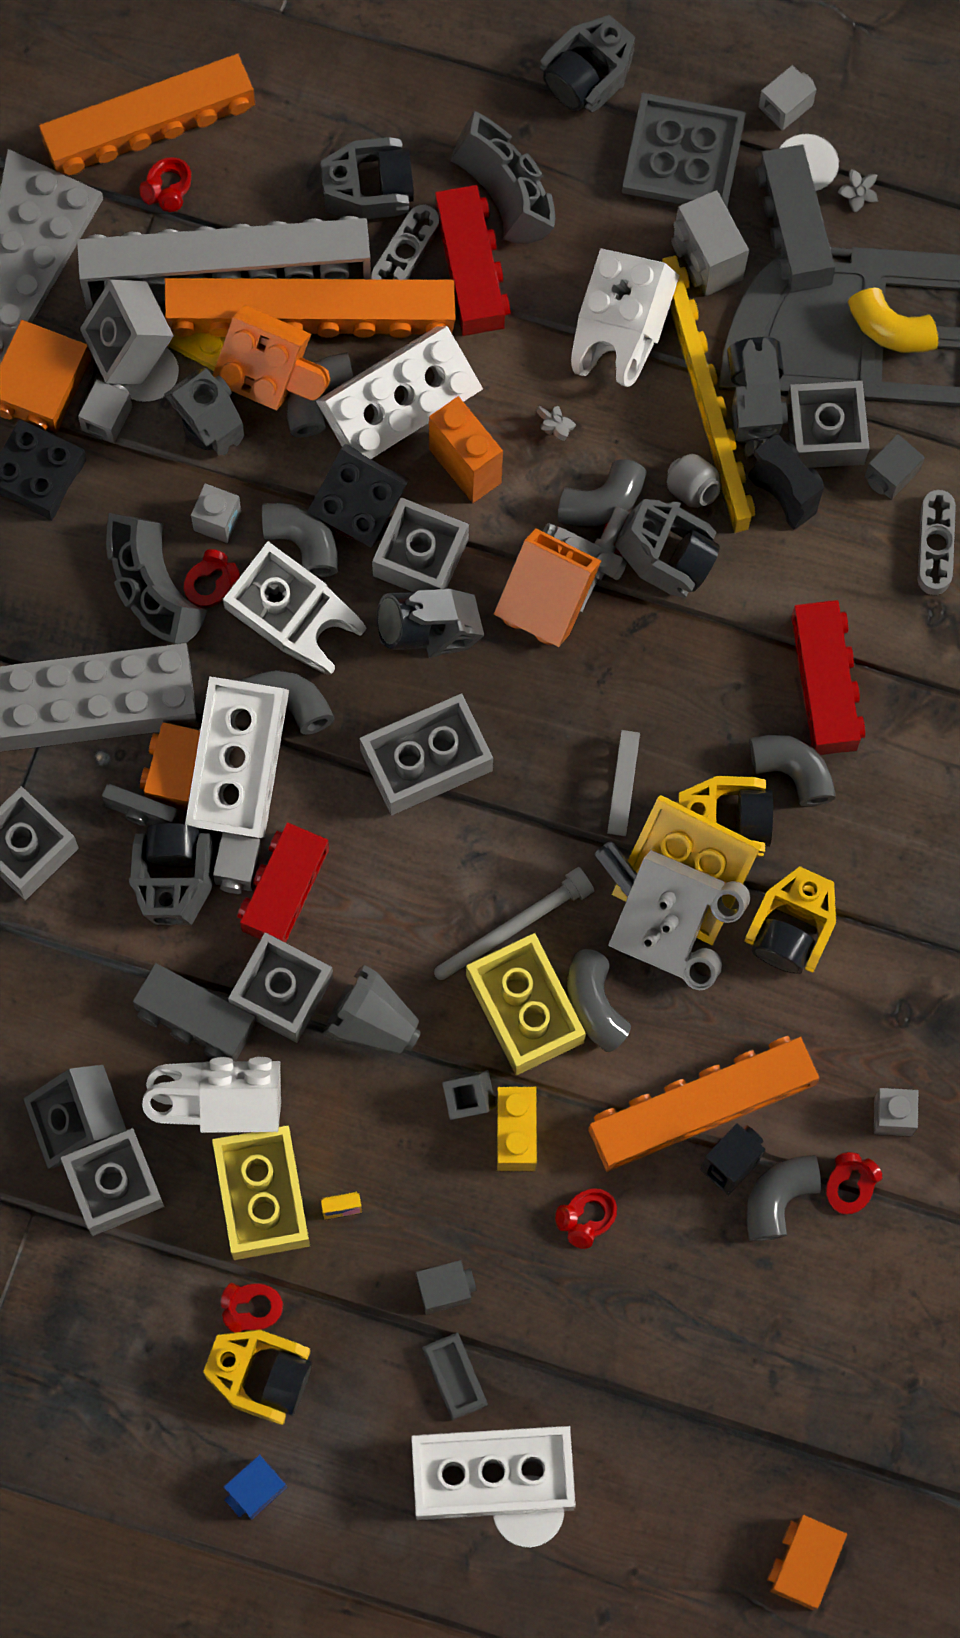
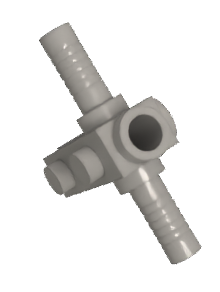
M617 506L601 539L597 538L595 543L550 523L543 529V532L601 560L580 612H583L597 580L601 581L604 575L618 580L625 570L627 561L614 554L616 550L614 544L629 512Z

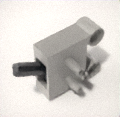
M609 841L595 852V856L628 897L608 946L683 978L692 989L705 990L711 987L722 970L720 956L712 949L703 948L695 952H691V949L709 906L715 918L721 922H735L742 916L750 902V894L746 886L736 881L724 882L653 850H650L644 857L637 873L614 842ZM730 894L736 897L739 902V908H727L722 902V895ZM703 962L707 964L711 970V975H699L694 968V963Z

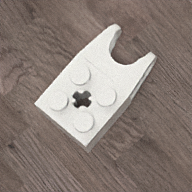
M600 248L578 316L571 356L573 372L586 376L604 353L616 351V381L627 387L633 385L640 375L654 343L658 344L679 275L664 262Z
M270 542L265 544L223 598L225 609L284 653L327 675H331L335 671V665L317 645V639L321 632L330 627H340L361 636L367 629L360 618L327 587V584ZM279 592L283 593L282 601L270 602L269 593L277 595Z
M217 1057L211 1059L210 1062L160 1065L154 1068L148 1075L147 1091L144 1094L142 1106L144 1113L154 1122L200 1125V1133L278 1132L281 1110L280 1061H272L268 1057H254L249 1059V1061L233 1062V1059L228 1057ZM161 1075L171 1076L175 1080L154 1085L155 1079ZM152 1098L157 1102L173 1106L166 1112H158L152 1108L150 1100Z

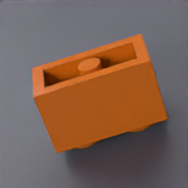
M162 722L160 732L153 733L149 746V754L153 755L150 768L144 767L140 780V789L144 790L146 798L187 811L200 730Z
M802 1515L797 1523L790 1521L782 1543L788 1545L783 1560L775 1559L767 1580L773 1582L770 1592L813 1611L818 1609L847 1533L805 1515Z

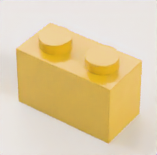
M498 1087L497 1171H535L537 1164L536 1087Z

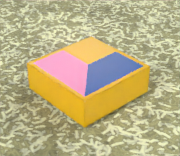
M357 1192L326 1197L321 1200L324 1220L362 1213L360 1195Z

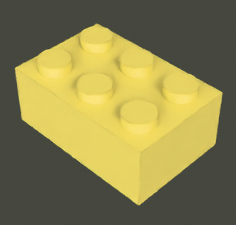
M535 933L466 965V977L516 1076L584 1044L586 1033Z
M289 1125L279 1127L278 1132H250L212 1139L233 1259L239 1260L310 1247Z

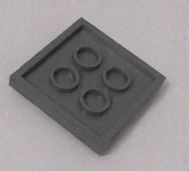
M642 92L622 193L683 205L717 190L727 208L746 112Z

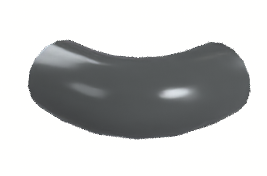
M348 352L331 355L314 362L326 368L330 376L329 386L319 398L353 378ZM289 392L287 396V420L290 434L294 437H310L324 431L326 428L324 415L316 400L310 401Z
M619 459L612 462L608 478L599 489L583 491L566 487L560 499L558 522L572 526L598 527L609 522L616 506L629 511L642 490L646 476L645 468L634 461Z
M285 503L262 504L264 540L283 539L296 543L301 552V566L316 577H328L338 572V552L334 536L323 520L308 513V509L300 505Z
M273 670L257 673L238 680L289 690L286 710L292 713L302 734L317 733L330 726L335 719L328 702L315 684L297 673Z
M765 735L750 738V753L755 774L783 772L789 775L795 782L801 806H817L836 799L833 780L825 760L809 744L794 737L782 735Z
M583 949L574 955L571 962L566 987L567 996L588 1037L605 1052H611L624 1042L630 1032L631 1024L610 1005L606 997L604 984L610 966L607 958L598 951Z
M815 1155L794 1157L776 1163L757 1179L748 1197L747 1204L749 1241H766L787 1236L785 1208L788 1202L794 1197L820 1193L821 1191L820 1172Z

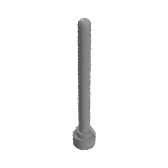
M580 867L575 868L565 875L566 879L561 882L562 886L438 965L434 970L435 977L439 980L448 978L570 898L573 901L577 898L583 900L595 892L588 877Z

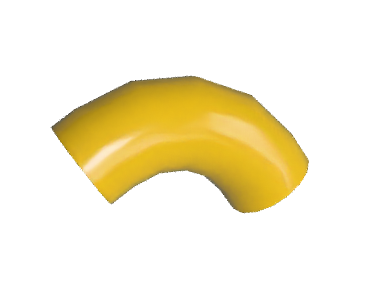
M879 288L864 289L849 298L848 305L851 314L860 329L880 346L901 353L928 352L938 348V332L931 315L906 317L897 314L888 306L882 290Z

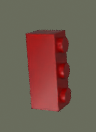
M288 822L283 832L277 830L269 846V851L272 852L271 858L267 865L261 864L253 881V884L257 886L251 899L246 897L243 900L237 918L241 919L242 932L258 939H262L264 933H267L285 943L329 852L328 839Z

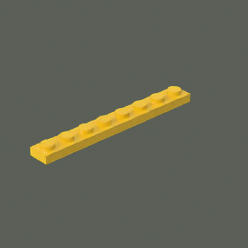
M677 256L662 258V262L666 263L679 275L670 303V310L714 464L720 473V484L734 533L746 531L749 529L751 517L755 516L754 502L751 495L745 496L742 483L746 482L744 468L741 461H735L733 450H736L734 433L732 429L726 430L723 419L727 417L725 402L722 396L717 397L714 385H717L715 367L712 363L707 364L704 354L708 352L706 336L703 331L698 332L695 322L699 319L695 300H689L686 289L689 288L688 274L685 267H679Z

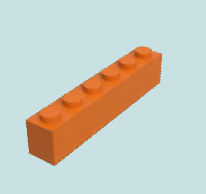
M235 54L43 123L39 127L44 146L54 170L63 175H74L81 172L87 166L98 162H110L120 154L131 150H143L151 143L164 138L174 139L183 134L184 131L197 126L207 127L222 117L231 114H243L250 107L255 106L254 89L239 54Z
M789 1036L779 1038L768 1045L769 1050L757 1055L754 1050L745 1052L734 1058L735 1064L721 1069L720 1065H714L699 1073L700 1078L687 1084L685 1079L675 1081L664 1087L665 1093L651 1098L650 1094H644L631 1100L629 1108L617 1113L615 1108H611L593 1117L595 1122L590 1123L589 1133L606 1172L816 1086L820 1078L802 1038L798 1037L794 1040H790Z

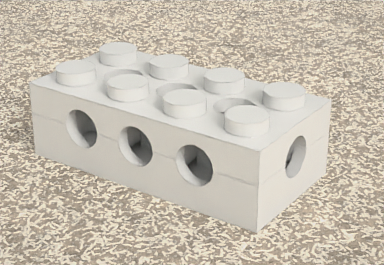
M438 326L316 400L341 446L343 447L346 443L369 459H372L428 424L430 415L457 396L464 402L483 390L448 326ZM429 367L435 374L434 381L430 386L425 381V372ZM398 386H401L405 393L401 404H398L394 398V392ZM369 404L373 407L375 413L370 423L364 418V409Z
M209 676L185 825L265 838L289 690ZM247 710L251 715L252 721L246 730L241 731L237 728L235 719L239 712ZM236 747L242 748L245 753V761L238 768L233 767L229 760L231 751ZM230 784H234L239 790V798L233 805L226 803L223 797L224 789Z
M570 1426L412 1436L416 1520L573 1511L575 1508ZM529 1461L539 1463L543 1468V1476L535 1481L526 1479L521 1472L523 1464ZM488 1464H497L503 1469L504 1477L497 1483L487 1482L482 1476V1469ZM457 1466L463 1470L465 1478L458 1485H449L442 1478L443 1471L447 1467Z

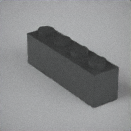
M804 144L762 151L761 166H756V179L759 188H765L766 197H763L764 212L766 218H772L774 227L771 228V239L774 249L780 248L782 258L778 259L781 279L788 280L790 292L832 285L835 265Z

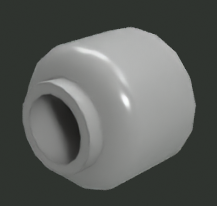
M696 454L685 455L682 458L676 459L670 465L667 488L672 495L689 507L698 508L711 504L720 493V473L716 467Z

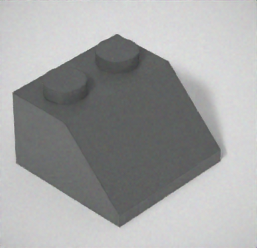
M103 1064L68 1069L23 1098L48 1169L63 1165L60 1157L127 1131Z

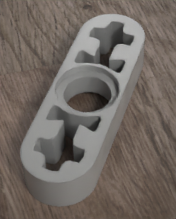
M418 205L410 210L375 265L371 279L387 278L392 271L393 264L397 267L394 271V280H409L439 231V216L434 208L428 205ZM424 218H428L429 226L424 225L418 233V239L414 236L417 231V220L422 222ZM402 244H409L414 247L416 252L411 258L402 259L396 255V248Z
M944 490L929 492L923 500L920 511L918 584L925 593L930 595H939L945 592L953 577L956 504L953 496ZM936 501L941 502V508H944L940 524H933L935 521V509L930 508L933 507ZM932 534L943 536L947 542L946 548L940 551L931 549L927 544V537ZM940 560L938 575L943 578L940 579L938 584L932 583V577L927 575L931 573L933 561Z
M621 731L607 834L626 836L640 732Z

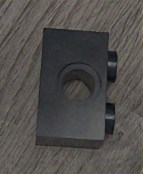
M736 1123L706 1155L700 1171L729 1196L760 1162L766 1150L761 1145L764 1141L751 1127L746 1126L743 1129Z

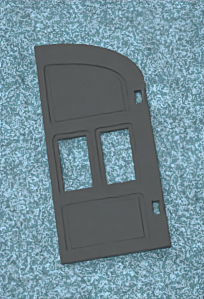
M830 246L832 256L851 257L850 263L834 262L835 270L832 285L790 292L787 279H781L778 259L782 258L780 254L757 275L743 296L735 313L724 349L719 390L735 391L737 387L730 379L727 356L728 347L737 341L747 338L769 337L780 341L784 367V375L779 379L781 394L788 395L790 385L863 381L864 400L960 407V387L882 382L883 347L862 332L848 305V300L852 295L868 288L881 289L885 299L886 285L960 290V255L859 247H852L851 249ZM936 326L938 348L960 350V328Z

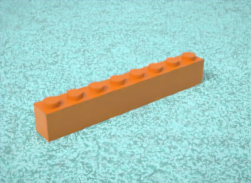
M165 278V319L172 333L180 337H188L194 333H209L215 337H225L233 317L244 305L310 334H318L321 337L327 338L335 337L338 334H354L361 338L371 337L375 334H390V336L395 338H404L411 334H425L438 326H448L451 333H453L455 324L454 280Z

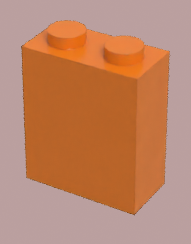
M21 319L0 364V417L5 419L15 417L44 431L49 430L57 433L91 361L88 344Z
M459 396L429 416V450L472 503L501 484L503 450Z
M536 528L522 545L494 615L503 619V622L512 628L523 629L535 635L536 639L544 644L560 647L571 633L601 560Z

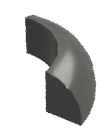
M474 111L458 138L450 161L472 175L492 197L502 218L504 240L514 243H533L542 240L555 226V208L552 195L546 194L540 182L543 174L528 153L522 155L509 142L512 138L510 134L487 117Z
M109 513L106 536L108 560L113 562L117 579L113 583L125 607L131 608L141 621L140 624L152 634L175 644L188 642L198 633L203 625L207 610L188 601L171 581L166 570L162 552L164 524Z

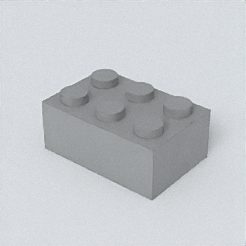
M462 693L360 737V751L391 816L493 771V756Z

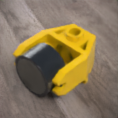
M716 776L679 792L678 804L716 822L717 800L723 795H738L736 832L761 845L762 847L756 858L764 857L765 846L770 847L773 831L772 790H766L765 779Z
M799 866L766 892L744 942L753 946L752 953L765 963L785 972L801 974L805 967V970L813 973L836 924L834 882ZM804 892H808L812 896H807ZM778 909L817 927V942L810 935L793 925L775 919H766L769 913Z
M256 1330L217 1335L203 1373L206 1379L235 1409L283 1425L286 1415L293 1417L298 1408L313 1363L307 1360L310 1354L309 1348L268 1332ZM275 1349L280 1352L270 1372L261 1404L252 1401L245 1393L244 1385L256 1353L261 1350ZM233 1357L236 1359L233 1366H223V1361L226 1358Z

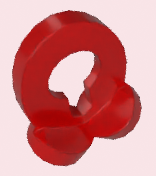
M175 157L164 158L156 162L149 170L147 180L140 184L139 191L142 200L148 205L159 203L160 208L166 212L178 211L183 205L182 196L189 190L191 185L190 167L185 161ZM174 172L181 177V181L171 184L169 188L161 189L163 185L161 175L163 173Z
M215 549L206 550L202 561L195 565L185 578L184 592L187 599L200 608H209L217 605L240 578L239 569L234 562H228V557L223 552ZM215 571H222L223 575L215 581L216 587L213 593L209 595L197 593L194 588L197 579L203 576L209 577Z
M845 1152L835 1157L836 1168L828 1179L826 1197L833 1210L840 1214L849 1215L859 1212L869 1203L873 1195L874 1186L882 1180L883 1175L879 1166L869 1158L862 1160L858 1153ZM858 1170L860 1174L857 1182L860 1191L859 1197L854 1202H844L838 1196V1186L843 1181L849 1180L852 1171Z
M595 1188L585 1190L576 1195L568 1205H560L557 1208L555 1215L556 1225L559 1230L568 1232V1241L573 1246L581 1249L590 1248L593 1245L594 1238L604 1234L614 1223L617 1216V1204L613 1196L607 1191ZM595 1202L603 1208L604 1217L601 1221L594 1222L590 1220L584 1225L577 1223L578 1218L584 1214L586 1203Z
M230 1283L224 1289L221 1296V1307L224 1309L222 1313L223 1322L234 1333H239L243 1330L256 1331L267 1329L274 1325L282 1314L283 1302L281 1296L275 1289L264 1284H249L240 1287ZM255 1296H264L271 1303L270 1312L261 1318L252 1316L250 1312L238 1313L235 1310L238 1304H247Z

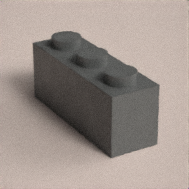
M157 963L153 966L133 1000L135 1010L139 1012L137 1017L153 1027H157L159 1023L172 1030L170 1035L186 1045H190L192 1041L205 1048L203 1053L211 1059L228 1057L235 1062L257 1026L255 1016Z

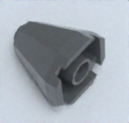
M363 965L354 975L357 978L355 985L353 986L349 983L327 1021L329 1026L324 1028L322 1034L335 1042L395 1055L401 1054L404 1049L410 1052L421 1034L416 1029L419 1020L376 971Z

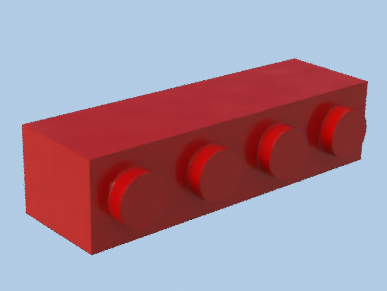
M477 185L435 192V210L439 216V228L450 280H454L455 304L462 336L504 329L505 316L510 315V304L507 293L501 294L499 283L503 282V272L500 261L494 262L492 251L496 250V240L493 229L487 230L485 219L490 217L487 198H480Z
M838 600L794 605L791 620L811 747L819 755L857 751L861 738H865V723L863 716H857L855 703L860 701L857 681H851L850 668H854V655L852 647H846L844 634L848 633L846 612H840Z

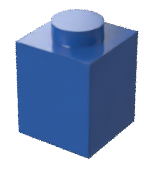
M259 1455L224 1486L225 1490L230 1494L224 1500L239 1518L246 1513L252 1520L286 1490L287 1486Z

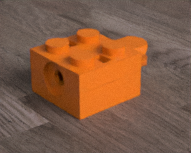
M244 305L233 317L213 372L214 378L218 375L221 376L231 391L276 411L285 402L289 392L307 400L315 401L324 393L330 382L329 371L326 368L303 358L311 336L310 333L247 305Z

